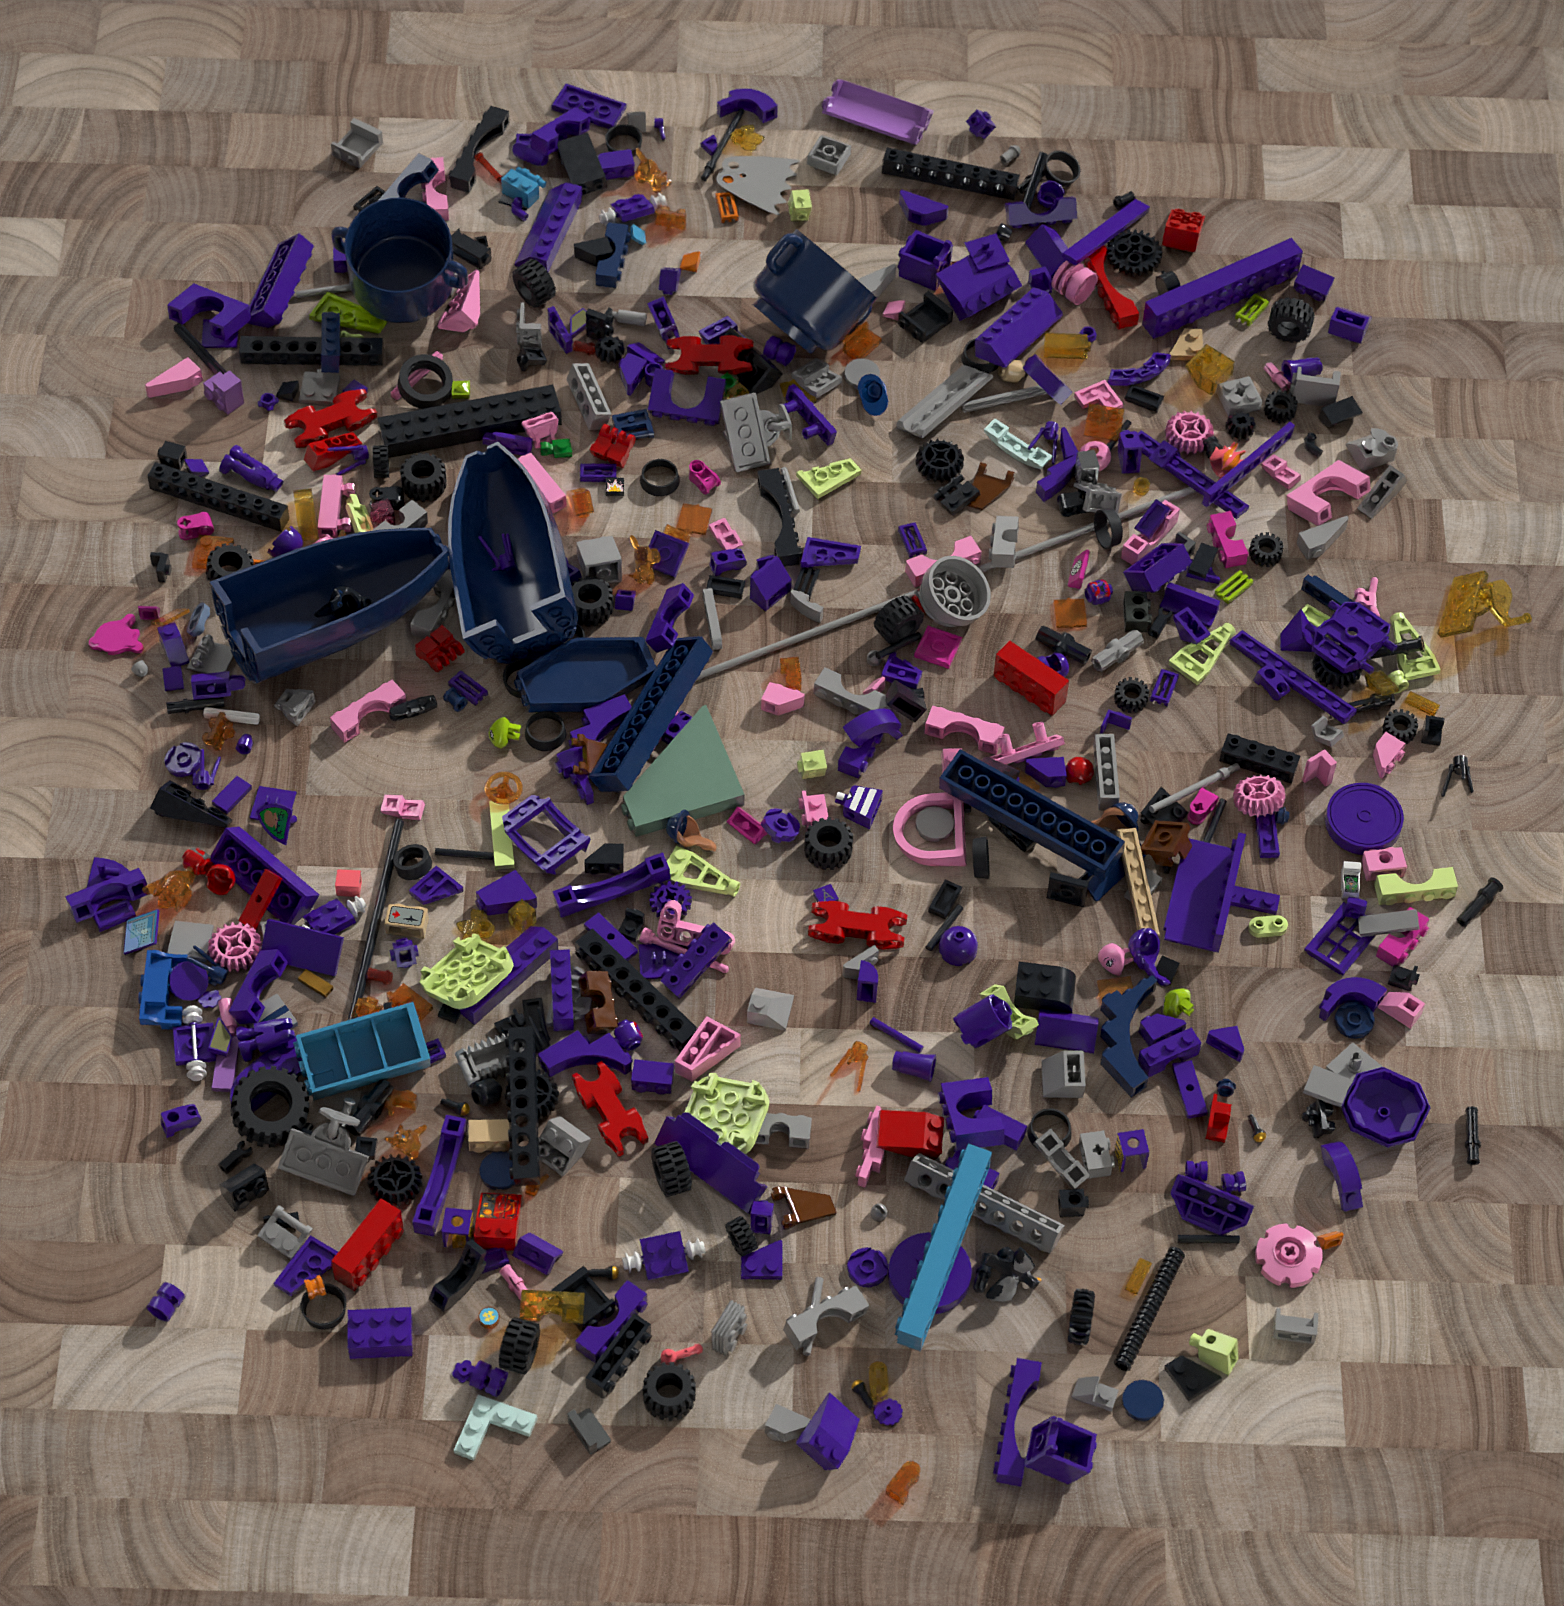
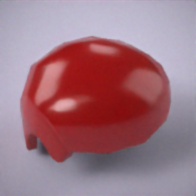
M1074 757L1065 766L1066 780L1069 783L1077 782L1079 785L1089 782L1094 776L1092 762L1084 757Z
M213 865L206 874L208 878L207 888L214 894L220 896L227 895L235 884V874L227 865Z

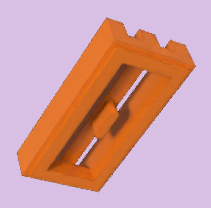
M715 193L721 223H725V220L732 222V219L738 221L739 217L733 193ZM726 196H729L733 214H730ZM720 197L723 198L726 215H724Z

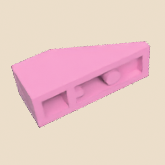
M187 357L145 384L147 396L152 398L190 390L203 381L201 369Z

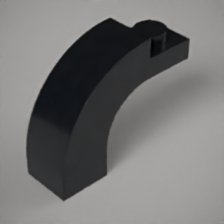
M472 1239L466 1242L459 1262L449 1275L433 1285L428 1300L442 1312L455 1305L471 1289L484 1270L487 1263L484 1261L486 1251Z

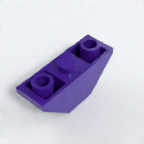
M900 190L899 204L908 221L926 226L948 218L949 206L911 192Z

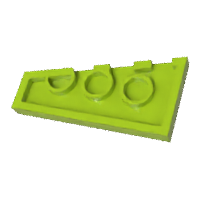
M329 292L323 296L309 314V320L322 322V312L340 313V326L378 334L388 323L374 317L362 306Z

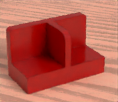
M1214 1094L1205 1139L1225 1143L1232 1104L1218 1102V1094Z

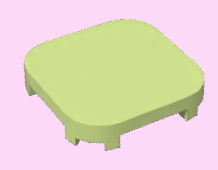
M474 933L472 937L460 940L459 937L453 941L454 949L431 969L424 966L420 971L422 976L419 982L424 992L452 1008L463 1009L473 1006L507 977L513 968V960L504 946L499 949L482 941L479 934Z
M709 1073V1076L702 1078L698 1082L694 1081L691 1086L693 1093L685 1112L690 1113L719 1135L718 1143L721 1145L723 1142H729L744 1154L748 1153L756 1142L769 1108L770 1101L765 1089L755 1080H752L751 1083L718 1077L716 1073Z

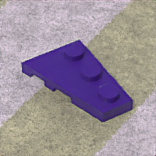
M310 1235L274 1281V1286L293 1296L305 1287L304 1280H313L316 1276H321L332 1268L331 1261L338 1251Z

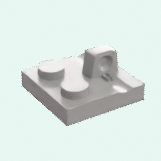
M317 369V372H304L299 398L300 404L334 405L332 400L338 395L340 374L321 372L320 369Z

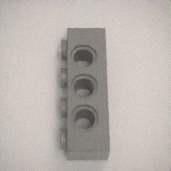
M573 363L566 378L588 429L600 430L604 424H608L612 414L590 365L587 363Z
M1095 734L1093 753L1098 810H1107L1112 805L1119 803L1120 799L1114 734Z

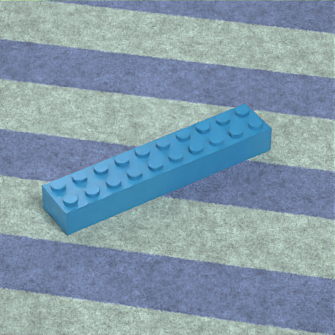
M968 1144L966 1150L962 1149L958 1168H955L953 1172L952 1183L947 1188L944 1205H941L938 1212V1221L934 1223L930 1242L928 1241L925 1246L924 1258L920 1260L916 1279H913L911 1283L909 1298L906 1297L902 1308L903 1317L899 1316L895 1326L898 1344L920 1352L922 1350L989 1171L991 1151Z

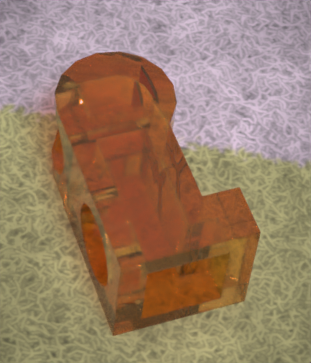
M799 657L780 658V674H786L785 687L801 691L802 676Z
M914 1461L905 1462L886 1486V1495L902 1506L908 1500L909 1492L907 1490L911 1485L916 1484L920 1478L919 1464Z

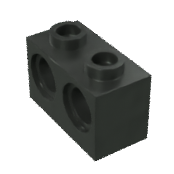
M1125 591L1123 599L1125 632H1131L1132 630L1147 632L1148 625H1151L1152 615L1148 614V610L1151 608V600L1147 599V592Z

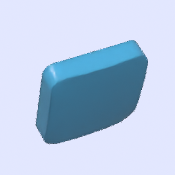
M633 224L630 227L632 239L644 245L646 243L645 231Z

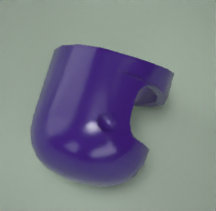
M1053 653L1047 657H1037L1038 660L1063 677L1068 675L1069 664L1063 654Z

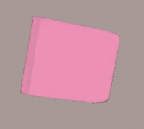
M905 301L888 302L883 316L898 320L899 313L905 309Z
M882 676L873 681L863 691V694L871 693L874 690L881 693L885 689V677Z

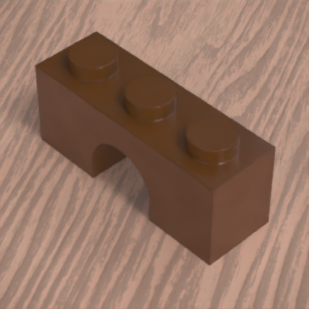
M586 971L578 978L581 997H589L597 1005V1008L591 1009L585 1015L587 1033H611L618 1027V1018L615 1015V1001L611 993V980L609 979L608 971Z

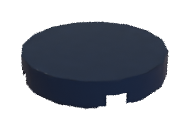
M1355 1001L1342 1004L1338 1008L1334 1019L1337 1030L1342 1035L1352 1039H1359L1369 1035L1375 1021L1370 1008Z
M503 1151L493 1152L482 1160L479 1170L481 1180L485 1186L493 1190H507L515 1185L514 1180H510L509 1168L513 1167V1160L510 1161L509 1153Z
M1136 1380L1127 1385L1123 1391L1122 1405L1126 1410L1125 1412L1131 1418L1138 1421H1149L1159 1416L1163 1409V1392L1158 1385L1151 1381Z

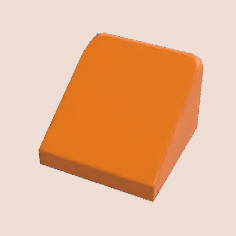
M697 251L683 255L680 269L697 272L701 252Z
M1334 1231L1317 1236V1240L1321 1249L1325 1250L1341 1245L1344 1234L1343 1232Z

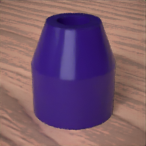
M243 734L238 739L236 750L239 753L249 754L253 746L252 736L250 734Z

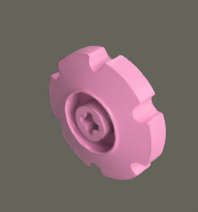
M1279 1224L1266 1230L1265 1238L1259 1239L1255 1251L1256 1263L1263 1266L1261 1274L1278 1286H1281L1282 1283H1288L1290 1288H1296L1309 1283L1313 1277L1312 1273L1317 1274L1322 1263V1249L1315 1246L1316 1237L1310 1231L1298 1225L1295 1229H1291L1288 1224Z

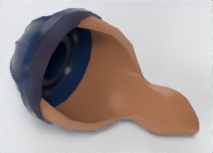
M1125 802L1112 805L1111 808L1105 810L1101 818L1092 821V823L1101 828L1106 827L1114 831L1136 828L1137 832L1139 831L1137 825L1138 812L1132 804Z
M683 809L668 820L666 831L676 844H681L684 847L696 845L705 851H716L715 843L701 836L697 822L690 816L688 810Z

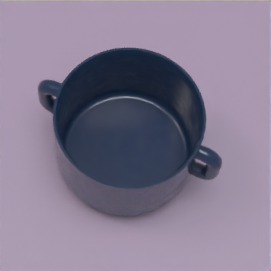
M410 198L383 199L367 206L358 213L349 228L340 226L332 229L331 237L334 248L346 256L349 283L354 297L362 308L378 319L392 323H411L422 320L442 307L448 299L452 288L463 289L468 285L467 269L462 264L454 261L452 238L447 223L435 209L423 202Z
M797 229L793 233H788L780 238L768 253L766 266L753 281V289L759 297L752 305L811 355L817 347L825 351L835 349L847 334L854 333L871 313L872 304L877 300V297L861 282Z

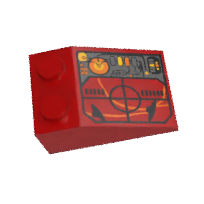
M481 1192L474 1231V1241L483 1249L504 1248L505 1250L514 1251L518 1239L522 1195Z

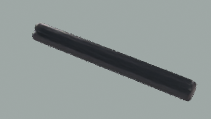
M178 323L174 325V331L215 375L219 372L222 374L227 372L183 324Z

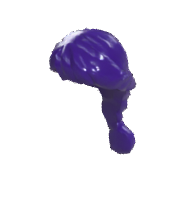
M1150 928L1138 930L1130 937L1128 944L1134 962L1148 976L1153 975L1158 980V984L1167 987L1170 981L1166 977L1159 975L1155 966L1160 950V941L1157 933Z

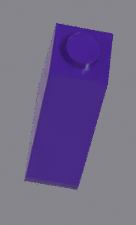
M516 870L476 891L477 900H475L478 909L480 911L483 910L487 916L537 908L536 895Z

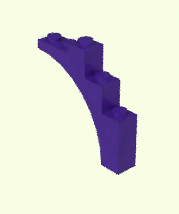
M625 694L584 709V718L581 719L584 727L571 731L570 740H568L570 749L556 754L557 762H555L557 772L562 773L564 779L570 777L571 783L573 785L576 784L578 788L579 798L581 800L584 799L586 805L594 803L593 790L589 783L588 774L577 775L573 773V765L579 766L578 762H583L582 747L572 746L571 738L577 739V734H583L588 739L601 742L611 731L622 724L630 711L631 705Z

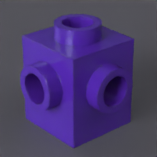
M976 109L966 120L970 132L984 139L996 128L991 120V115L986 111L982 112Z
M401 938L396 940V943H392L393 949L389 950L391 961L396 962L397 968H408L413 964H417L416 957L419 956L418 947L413 945L412 940ZM407 950V952L404 954L400 953V951Z

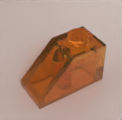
M583 487L566 491L575 516L586 518L590 516L589 513H594L589 490Z

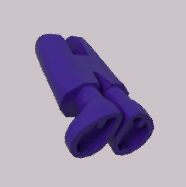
M280 1018L254 1023L253 1028L237 1027L236 1035L239 1040L238 1046L245 1062L251 1061L253 1051L257 1048L263 1053L294 1039L295 1032L290 1030L293 1027L292 1019Z

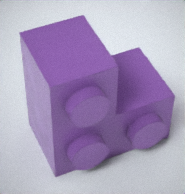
M230 370L225 374L219 372L203 383L205 397L208 400H212L217 408L223 410L227 415L244 404L241 380Z

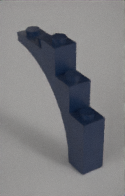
M1153 975L1147 979L1143 978L1138 982L1137 986L1125 990L1122 995L1116 990L1112 994H1106L1101 1000L1100 1010L1109 1020L1102 1025L1100 1037L1109 1047L1102 1052L1100 1064L1131 1098L1147 1087L1148 1076L1139 1066L1133 1053L1130 1041V1023L1141 1003L1156 990L1158 980Z

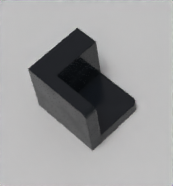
M1426 715L1422 728L1421 743L1440 746L1445 718Z

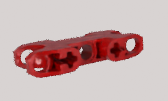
M682 336L667 340L669 348L681 350V356L677 361L665 363L666 370L684 375L699 374V366H718V373L725 374L728 372L730 375L752 371L751 363L737 359L741 350L754 346L752 339L737 336H721L719 344H701V338L697 336Z
M358 389L336 395L332 400L334 405L316 411L313 406L301 408L284 419V426L286 429L299 427L305 431L294 439L296 448H305L309 443L328 439L327 432L345 426L347 431H355L364 427L377 418V411L372 408L362 410L356 406L367 398L366 390Z
M840 901L812 903L811 913L826 919V922L823 924L809 926L808 936L826 943L841 944L845 941V937L867 939L866 944L868 947L875 945L877 949L881 950L904 947L905 937L889 930L894 926L907 925L908 915L889 907L876 906L871 908L869 914L849 911V905Z
M600 1061L596 1063L600 1076L596 1081H586L578 1073L572 1075V1081L583 1107L587 1110L595 1106L604 1121L597 1125L600 1135L606 1145L620 1157L624 1155L621 1143L623 1137L635 1136L643 1145L648 1143L649 1139L638 1111L634 1107L625 1111L616 1095L622 1093L623 1090L614 1072Z

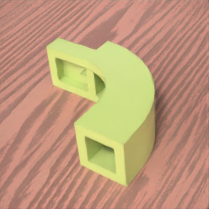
M994 984L980 993L981 999L994 994L1010 1006L1012 1011L1010 1017L1012 1028L1005 1033L1012 1038L1019 1039L1023 1035H1028L1033 1032V1028L1039 1025L1036 1018L1023 1015L1014 1006L1004 986Z

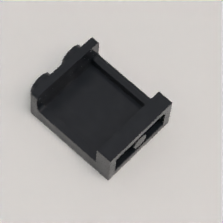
M927 291L924 294L923 302L906 314L903 311L899 313L898 324L902 329L908 331L914 339L919 340L923 344L953 321V310L933 293Z
M585 1266L579 1268L551 1289L552 1300L581 1332L588 1325L596 1327L599 1321L603 1318H609L615 1311L614 1299H609L593 1282Z

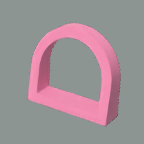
M947 792L931 793L917 796L906 802L899 809L893 822V833L896 843L903 854L909 859L927 866H967L963 801ZM937 806L944 809H954L956 848L954 850L923 851L913 847L906 841L903 835L906 822L912 815L927 807Z

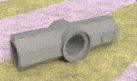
M1132 630L1119 640L1117 638L1111 640L1103 651L1092 658L1091 662L1094 668L1102 672L1114 663H1121L1126 660L1130 652L1144 643L1141 633L1138 630Z

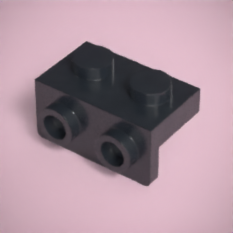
M609 307L605 314L588 308L585 313L586 336L598 340V338L603 339L604 335L610 337L611 334L613 335L614 316L612 308Z

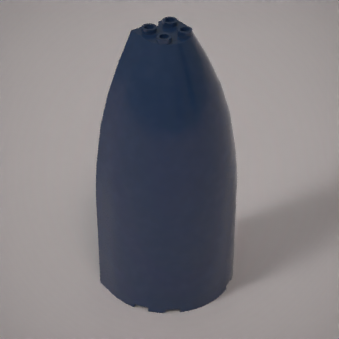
M499 442L487 446V450L484 452L475 451L466 455L457 477L448 518L449 563L463 640L477 655L484 659H488V657L496 659L497 663L509 664L517 659L536 661L564 644L569 638H573L577 630L578 616L563 542L556 520L545 495L533 477L519 460ZM504 533L506 536L508 533L516 567L507 571H502V569L492 571L496 567L495 562L478 537L482 536L496 558L500 559L499 556L506 553L502 534Z
M432 528L380 529L354 533L311 544L210 581L212 599L216 614L219 616L222 624L220 627L225 640L228 639L230 651L245 677L252 681L253 684L347 649L396 622L415 607L436 585L445 572L450 569L448 560L450 552L448 547L442 544L439 534H435ZM336 587H350L360 593L361 596L372 599L370 606L338 620L334 615L320 618L314 616L317 610L329 602L332 592Z

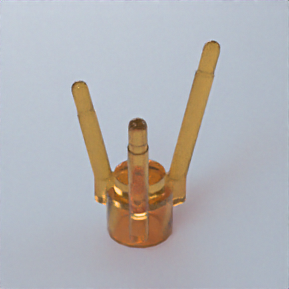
M855 1041L831 1072L830 1076L833 1077L848 1058V1065L852 1061H862L857 1091L860 1092L866 1062L869 1058L866 1054L868 1051L867 1045L863 1042Z

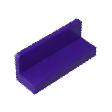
M1168 582L1165 596L1159 608L1163 607L1164 611H1172V614L1175 615L1189 607L1204 626L1211 627L1219 611L1220 600Z

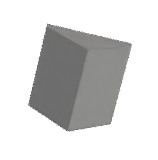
M1314 1065L1303 1093L1341 1107L1352 1079Z

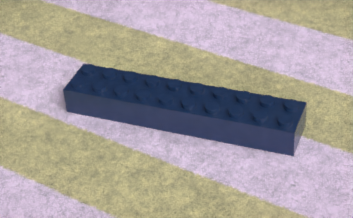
M702 636L677 638L674 646L667 649L589 775V778L601 792L629 791L633 786L635 779L641 773V769L650 758L652 751L658 745L660 738L667 730L668 725L675 717L676 712L683 704L685 697L692 689L693 684L700 676L701 671L713 653V650Z
M961 749L939 777V788L1103 881L1124 852L1125 841Z

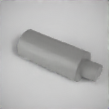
M620 309L618 312L612 311L617 322L640 326L646 325V313Z

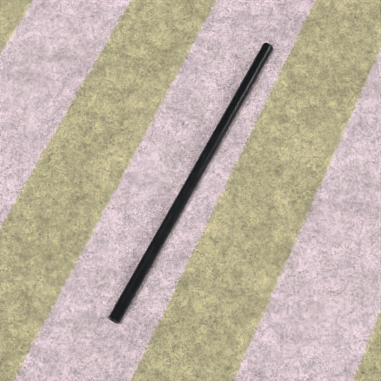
M401 819L394 821L347 1021L359 1016L394 868L393 859L398 851L404 821Z

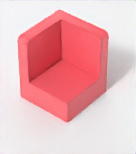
M338 869L335 882L336 895L360 897L362 885L361 870Z

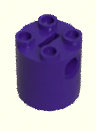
M991 994L958 1013L953 1020L962 1032V1041L966 1045L970 1043L974 1048H979L1012 1028L1010 1018L1012 1011L1007 1002Z

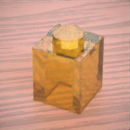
M523 899L508 911L509 924L520 933H523L537 922L536 910Z

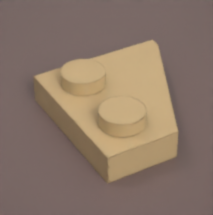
M1184 329L1170 352L1171 360L1203 361L1202 329Z

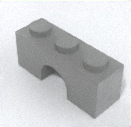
M411 500L399 509V517L402 524L395 526L384 521L373 530L425 528L428 524L427 511Z
M997 516L996 523H992V534L994 536L990 538V547L993 548H989V559H992V567L1014 568L1019 517Z
M766 1113L755 1143L769 1145L771 1134L781 1131L788 1135L789 1147L809 1149L812 1118L805 1115L791 1116L784 1113Z
M1051 1128L1033 1143L1071 1189H1075L1090 1177V1174L1080 1162L1068 1153L1063 1145L1064 1143Z

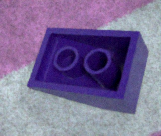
M828 1393L795 1444L824 1470L839 1469L850 1451L860 1419L836 1397Z

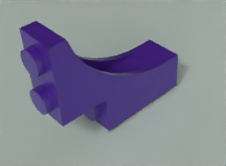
M577 1030L538 1054V1064L544 1072H547L548 1077H553L566 1069L576 1066L597 1065L596 1063L600 1061L607 1067L613 1068L624 1075L632 1071V1057L628 1052L622 1050L619 1040L616 1037L613 1038L610 1033L590 1044L589 1039L585 1035L582 1036Z

